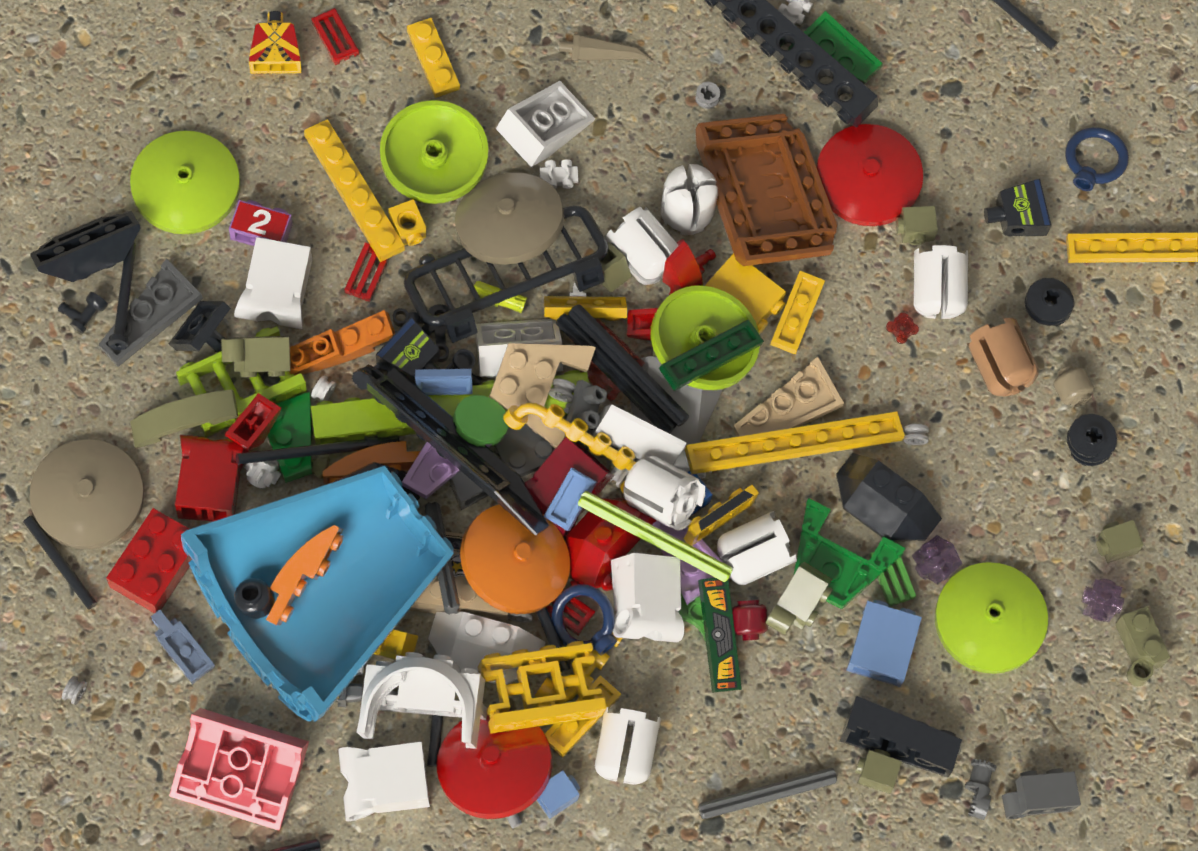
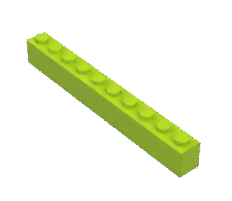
M578 370L567 371L564 375L554 377V379L567 380L575 386L579 380L589 383L587 372L580 373ZM495 380L483 382L482 385L472 386V394L428 396L453 417L458 403L464 398L472 395L489 397ZM548 394L544 407L548 409L552 404H557L564 410L568 402L556 400ZM374 396L372 399L364 400L356 397L348 398L340 403L322 401L317 403L316 406H311L315 444L364 439L365 436L371 435L387 437L416 434L406 423L399 421L389 408L378 403Z

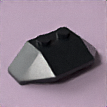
M132 211L104 216L51 238L40 246L38 250L30 253V256L38 272L75 282L86 279L91 274L111 268L117 263L124 261L141 227Z
M852 453L836 473L843 509L882 538L885 537L893 542L926 541L942 520L924 493L879 460Z

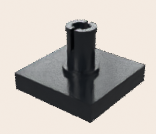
M200 301L168 344L176 351H200L203 345L207 343L216 353L221 352V339L227 338L221 335L216 328L231 308L224 301Z

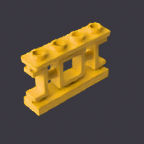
M575 641L567 644V647L556 648L555 645L541 647L539 651L529 652L528 649H520L512 652V655L501 656L500 653H492L484 656V659L480 661L477 667L478 673H481L485 682H496L500 702L489 705L487 709L490 717L488 722L490 734L602 717L607 709L605 697L602 698L601 688L587 690L583 667H590L595 662V658L592 655V643L584 644L583 641ZM574 659L572 662L574 675L561 676L559 661ZM518 668L516 671L518 683L506 685L503 670ZM551 672L555 695L532 698L527 676ZM576 686L579 701L564 703L566 700L564 688ZM521 694L524 709L508 712L510 709L508 696Z

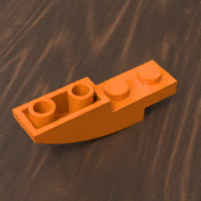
M383 310L338 331L330 329L291 346L290 374L295 376L300 373L307 374L323 370L376 351L375 346L389 341L395 334L389 313Z
M406 441L390 442L368 447L347 455L323 471L324 485H327L372 462L402 471H409L421 451L407 452Z
M334 525L322 531L305 543L286 562L270 587V590L278 593L279 596L266 619L267 621L280 626L282 622L287 623L294 611V607L291 605L295 597H301L307 586L306 576L315 580L319 576L324 577L331 564L328 561L333 550L337 551L343 542L344 536L341 535L343 531L341 527Z

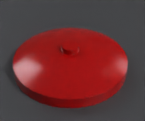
M860 124L857 128L850 126L836 133L824 145L816 165L832 212L850 223L862 226H881L896 221V218L901 215L902 208L914 206L923 185V167L914 146L900 133L876 124Z
M487 713L486 720L480 719L477 749L466 748V743L462 742V721L451 729L443 740L438 752L437 775L444 794L459 810L478 818L499 819L523 811L541 796L551 777L553 761L547 737L539 726L490 734L488 724L490 717Z

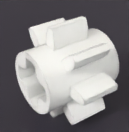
M277 460L248 463L244 467L248 470L246 473L248 481L258 488L269 487L271 483L276 484L281 475L277 471L279 469Z

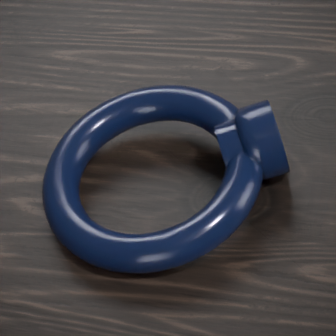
M1089 127L1076 132L1069 139L1065 149L1066 162L1075 174L1073 183L1077 188L1084 191H1091L1095 184H1106L1118 179L1125 172L1129 162L1128 149L1123 140L1114 132L1104 128ZM1088 138L1104 139L1116 149L1118 162L1111 171L1106 173H1097L1088 166L1082 167L1076 157L1078 145Z
M586 584L570 586L557 597L552 609V622L559 640L565 646L571 642L580 641L572 637L566 630L563 622V612L566 604L572 598L582 595L594 599L600 606L603 613V626L591 640L583 642L584 644L592 643L593 651L596 650L600 655H603L618 641L612 634L615 624L612 604L608 597L596 587Z

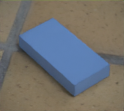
M471 369L415 370L416 386L426 395L472 394Z
M571 468L544 517L563 529L570 531L582 510V507L578 505L584 491L591 493L597 481Z

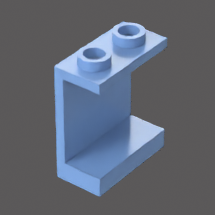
M880 600L867 601L846 671L901 687L905 680L922 617L917 616L910 609L901 608L897 610L890 608L887 603Z

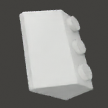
M539 319L476 324L480 377L496 378L508 343L562 345L560 330L556 325L557 320ZM559 363L557 371H563L562 363Z
M612 404L603 407L599 416L598 427L593 428L591 434L594 437L599 432L607 434L612 441L610 447L617 451L623 446L630 448L635 454L634 461H639L647 456H655L673 465L686 445V442Z

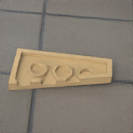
M817 357L804 370L799 371L787 384L771 394V397L765 402L759 404L733 426V430L736 436L739 437L801 427L843 407L844 402L820 359Z

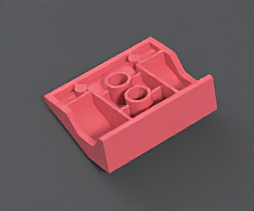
M199 708L191 715V730L185 751L178 763L169 796L280 830L302 769L309 741Z

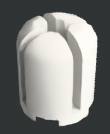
M689 164L687 175L683 165L671 171L664 183L661 201V216L664 223L680 231L682 235H694L702 232L711 222L717 202L718 187L716 186L714 175L707 168L697 164Z
M638 207L623 217L625 221L617 228V231L614 233L610 230L605 239L607 243L609 242L625 255L629 270L638 282L650 285L659 282L663 278L665 261L679 245L647 207L644 210Z
M935 245L932 247V251L919 253V248L914 251V307L917 313L933 319L936 318V314H939L940 307L941 319H951L964 313L968 306V250L963 254L957 252L956 246Z
M647 456L636 462L629 470L624 483V498L629 506L677 531L685 529L692 522L688 518L693 513L696 505L702 506L705 497V485L701 484L698 478L655 456Z
M774 511L722 534L718 539L717 551L723 563L732 567L733 570L729 578L739 585L749 584L797 562L795 555L789 556L791 553L788 548L790 547V541L780 520L773 521V518H775Z
M607 707L603 714L595 769L603 778L617 781L627 726H633L624 783L632 785L643 783L649 778L661 718L658 717L657 722L645 719V712L621 708L619 714L607 713Z

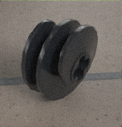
M1042 278L1035 281L1029 287L1024 301L1025 309L1031 319L1037 323L1047 326H1058L1069 319L1074 307V297L1070 288L1062 281L1055 278Z
M1096 414L1082 415L1075 419L1068 430L1067 444L1071 451V456L1083 466L1093 467L1103 464L1110 458L1116 448L1117 435L1115 428L1103 416Z

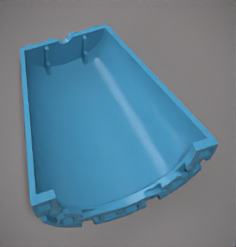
M385 466L186 530L181 534L184 552L192 559L188 562L192 573L217 619L221 617L222 622L226 623L230 631L227 634L267 687L272 684V687L280 694L278 698L296 715L309 722L311 720L316 722L324 716L454 554V548L450 541L438 534L436 531L437 527L430 516L419 514L417 511L419 504L416 498L411 493L407 495L401 487L402 482L397 474L394 472L390 473ZM334 525L343 529L341 533L344 536L343 542L337 551L333 550L328 558V561L331 562L328 571L324 577L319 576L317 580L306 576L307 586L301 597H295L291 605L294 607V611L287 623L282 622L281 626L275 625L266 620L268 615L263 618L253 619L248 618L240 611L235 603L234 594L237 586L242 581L248 578H258L271 587L286 562L305 543ZM273 591L276 601L279 594Z

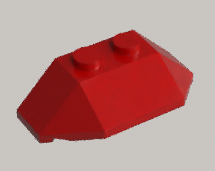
M601 498L651 525L657 521L629 506L625 498ZM589 511L566 536L572 579L580 584L591 585L597 588L612 571L611 560L627 555L641 538Z

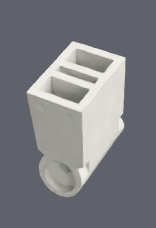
M256 237L246 289L237 303L234 317L252 321L271 320L280 326L302 329V304L312 264L311 247Z
M632 553L611 560L614 610L617 612L613 635L617 638L640 639L645 636L654 641H681L684 636V622L678 612L681 609L680 559L670 556Z
M422 742L370 748L368 750L351 747L338 749L340 771L348 781L347 790L343 797L346 821L358 820L374 812L382 813L430 807Z

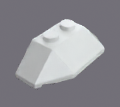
M436 612L428 638L438 655L451 657V660L460 669L465 668L477 671L480 661L488 654L500 653L501 656L512 655V652L520 649H528L529 652L539 651L541 647L545 646L543 640L520 627L467 612L452 613L450 615L445 612ZM518 668L503 670L506 684L518 679L516 673Z

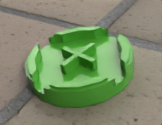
M472 395L464 398L458 403L453 415V423L455 421L456 431L459 436L476 446L485 447L486 444H498L504 438L508 429V425L503 419L506 411L498 402L486 396Z

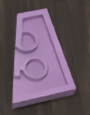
M426 442L403 479L402 486L427 499L460 470L448 459L442 458L436 449Z
M659 521L653 523V526L686 543L683 538L688 531V527L677 531ZM703 540L693 545L696 549L721 561ZM661 549L664 556L675 557ZM680 559L681 593L686 604L688 605L700 595L698 580L715 577Z

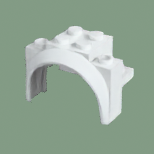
M406 652L405 656H396V662L394 663L376 661V665L366 666L357 733L365 739L374 738L378 710L462 718V742L466 743V748L477 749L480 719L486 720L487 707L482 703L485 679L478 674L477 670L460 669L451 660V657L446 655H434V658L431 659L425 658L419 653ZM399 686L398 695H396V692L392 690Z

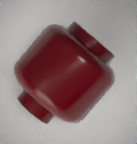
M760 600L737 601V606L732 607L735 634L742 635L743 641L759 640V634L768 631V625L766 624L768 619L767 607L760 604Z

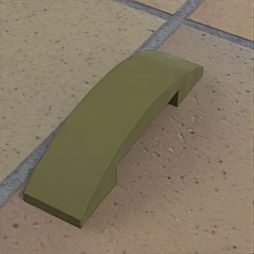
M233 390L216 391L183 398L147 411L130 421L134 446L137 449L162 441L163 436L208 422L215 425L237 418L239 415Z

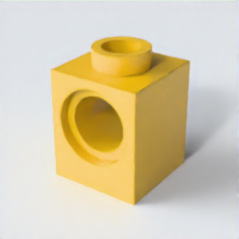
M414 199L388 208L389 221L404 246L416 245L423 238H426V225ZM406 222H411L415 226L407 229L402 225Z
M393 629L374 654L396 660V656H405L406 652L415 651L418 635Z

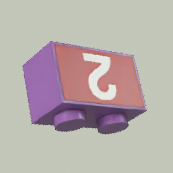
M239 200L229 227L230 239L255 246L256 237L287 243L293 226L292 216L281 208L270 209L262 207L256 201L248 200L245 202Z

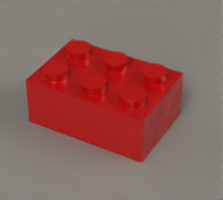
M152 508L106 577L109 587L154 614L162 610L190 567L188 562L192 559L184 552L181 541V534L189 530V528Z

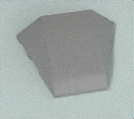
M657 357L639 358L637 363L689 415L686 423L679 427L676 426L670 434L686 442V445L699 443L723 389L703 390L685 385L673 391L659 370L661 363ZM630 401L631 407H632V410H633V413H632V414H633L635 417H637V418H639V419H641V420H643V421H645V422H647V423H649V424L655 426V425Z

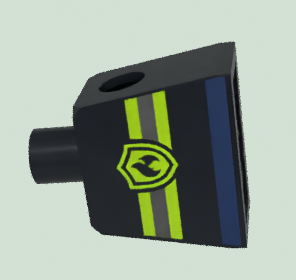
M1032 180L1000 191L996 199V206L984 208L985 222L987 224L1000 222L1005 236H1047L1051 228V221L1041 180Z
M410 317L376 353V364L388 372L395 367L416 385L415 370L441 369L435 364L440 358V350L418 323Z

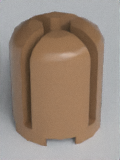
M1003 318L1005 324L992 328L989 327V324L984 325L969 336L971 342L967 343L988 391L995 396L1016 395L1022 392L1025 387L1031 386L1039 375V367L1017 320L1014 318Z

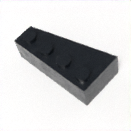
M856 696L849 709L840 742L867 751L883 750L890 753L891 758L948 778L953 772L962 739L956 737V734L951 731L938 730L924 722L916 721Z

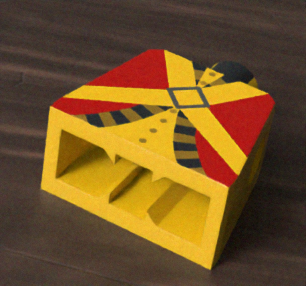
M280 11L268 12L267 23H257L255 25L249 55L251 74L301 73V60L294 24L283 23V13Z

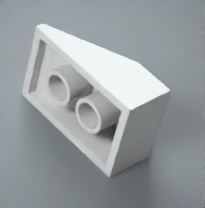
M558 81L509 108L496 129L532 167L550 157L590 125L595 118L565 85Z

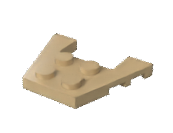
M508 343L489 397L498 402L505 410H508L513 405L520 406L525 403H537L544 406L559 363L587 372L596 347ZM527 414L528 421L526 425L556 449L564 439L565 432L557 427L550 428L546 426L542 419L535 414Z

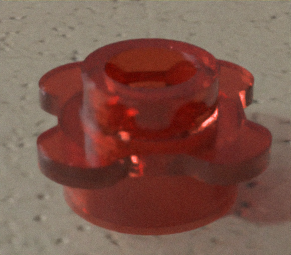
M900 313L894 321L887 323L886 330L896 337V341L899 344H904L907 342V338L918 333L919 327L914 324L913 319L907 313Z

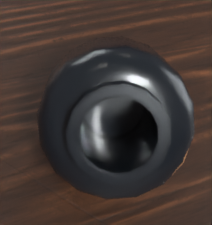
M258 578L245 579L237 586L234 594L237 607L248 618L259 619L265 617L270 613L275 603L273 591L270 590L266 582Z

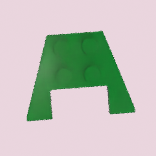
M808 498L794 574L798 567L805 562L832 578L833 580L829 587L833 590L826 602L843 609L904 554L906 548L883 537L871 559L866 560L819 535L831 513V509Z

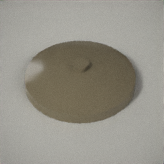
M504 173L481 181L462 198L455 214V227L458 238L466 251L479 260L501 265L524 262L540 255L556 241L564 223V210L561 198L555 188L542 178L526 173Z
M94 439L72 441L53 450L39 464L30 486V504L38 524L54 541L74 549H97L110 545L122 538L136 523L144 501L142 478L130 456L113 444Z

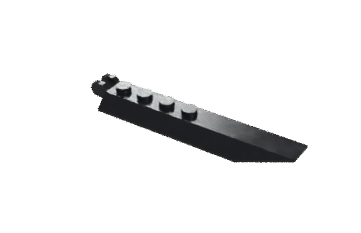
M368 364L353 372L352 379L361 390L367 389L374 395L378 403L389 408L399 421L411 427L420 439L427 441L442 458L448 459L535 536L548 528L549 525L521 476L486 445L485 447L476 446L459 436L456 431L455 421L453 423V417L394 367L387 375H384L377 368L375 369L374 366Z

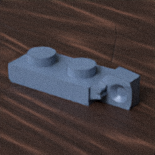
M161 610L151 616L153 623L159 629L154 633L157 641L191 684L215 667L214 663L181 621L178 622L176 618L169 621Z

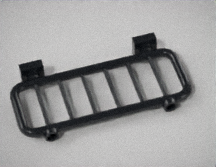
M573 205L563 208L564 219L578 216L582 219L598 248L593 254L582 258L563 225L561 232L577 260L557 268L546 250L543 252V255L551 270L531 278L523 262L517 263L526 280L508 288L505 287L494 265L486 262L501 290L483 298H480L461 262L472 257L465 248L437 259L432 254L423 255L419 260L420 265L411 269L406 274L404 287L420 319L430 326L446 325L448 336L451 342L455 343L478 333L473 313L572 273L579 292L604 283L605 280L600 261L607 256L609 250L608 243L591 213L584 207ZM454 263L457 264L475 301L458 308L453 306L436 273V270ZM431 273L450 311L440 315H431L415 285V280Z

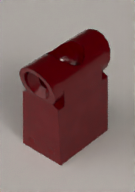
M565 437L536 471L533 478L524 483L540 511L545 515L571 468L597 481L591 492L596 496L615 475L578 442H573ZM582 508L579 515L583 513V511L585 510L584 508ZM577 517L576 521L574 522V524H573L572 528L570 529V531L574 528V526H575V524H576V522H577V520H578V517ZM553 523L561 532L565 540L567 534L570 531H567L562 527L558 526L557 524Z

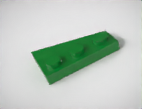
M826 11L804 31L807 36L863 84L883 67V63ZM791 44V45L788 47L789 50L792 49V48L794 47V45Z
M310 392L276 403V405L281 407V411L267 436L271 448L280 449L312 445ZM312 456L277 460L285 483L312 474Z

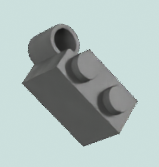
M1063 768L1048 770L1047 774H1037V771L1020 773V777L1015 780L1017 791L1002 795L1006 819H1018L1029 815L1071 812L1079 807L1081 802L1075 771L1064 772Z

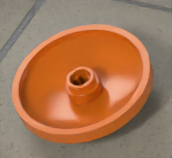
M499 504L486 509L470 523L461 542V565L468 583L481 599L494 608L507 613L528 614L545 608L561 594L570 573V556L561 532L552 521L545 518L549 525L548 528L535 536Z

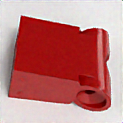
M180 434L183 458L181 460L175 501L178 519L214 522L235 515L240 471L244 464L237 465L236 453L249 451L231 439L213 441L203 436Z

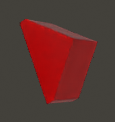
M258 393L228 429L225 436L248 451L263 444L281 411V407Z

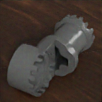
M973 759L971 761V766L973 767L969 782L965 783V788L975 794L973 795V803L970 805L972 808H969L968 816L984 820L991 801L989 783L992 772H995L997 767L989 761L986 764V760L982 762V759Z

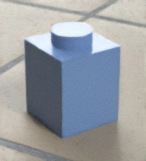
M562 770L549 779L545 790L537 799V802L549 819L578 801L580 786L572 775L567 777Z

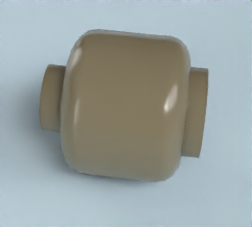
M1069 365L1057 372L1059 376L1055 379L1053 386L1064 405H1071L1073 408H1076L1092 399L1091 394L1094 391V386L1084 368H1073L1072 365Z

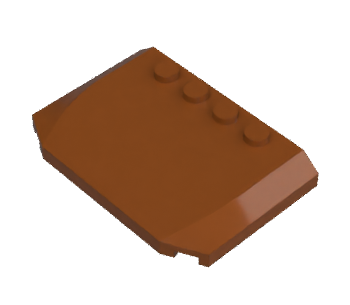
M785 114L698 123L695 129L696 146L703 167L707 168L716 179V186L718 187L716 204L735 259L742 266L828 256L834 249L833 240L837 230L835 217L805 135L799 128L794 129L786 121L788 117Z

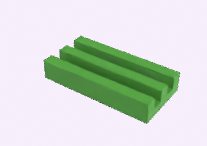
M874 552L869 554L870 559L873 556ZM901 557L895 562V565L906 590V595L902 591L893 565L887 571L898 596L897 598H893L884 572L878 577L889 607L915 599L916 597Z

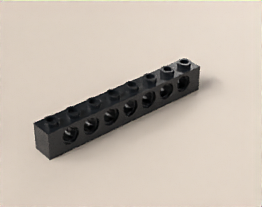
M704 0L710 7L716 6L720 9L722 16L730 24L735 22L741 28V33L748 40L754 39L758 42L764 54L768 57L773 55L786 73L790 74L792 72L796 75L802 87L808 91L812 89L818 94L817 98L824 106L833 107L837 111V116L845 124L851 123L857 128L878 107V96L767 0ZM751 10L755 12L751 17L743 16V13ZM766 27H772L775 29L772 33L769 34L762 32V30ZM787 43L794 45L790 50H783L781 48ZM805 60H810L813 62V64L809 67H803L800 65L801 62ZM823 77H830L833 79L828 84H823L820 82V79ZM845 93L850 94L852 96V98L847 101L839 99V97Z

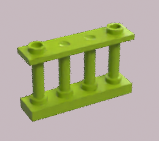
M277 326L272 329L264 328L257 332L254 337L280 336V331ZM222 351L197 363H186L176 372L180 386L190 383L195 395L207 393L200 377L215 371L223 389L234 391L239 416L258 393L276 404L307 392L306 382L301 373L294 376L289 371H285V376H279L281 379L279 383L269 387L265 386L259 372H257V377H249L255 392L244 399L239 396L225 368L226 365L233 362H222ZM237 418L215 425L209 422L201 424V429L207 438L231 427Z

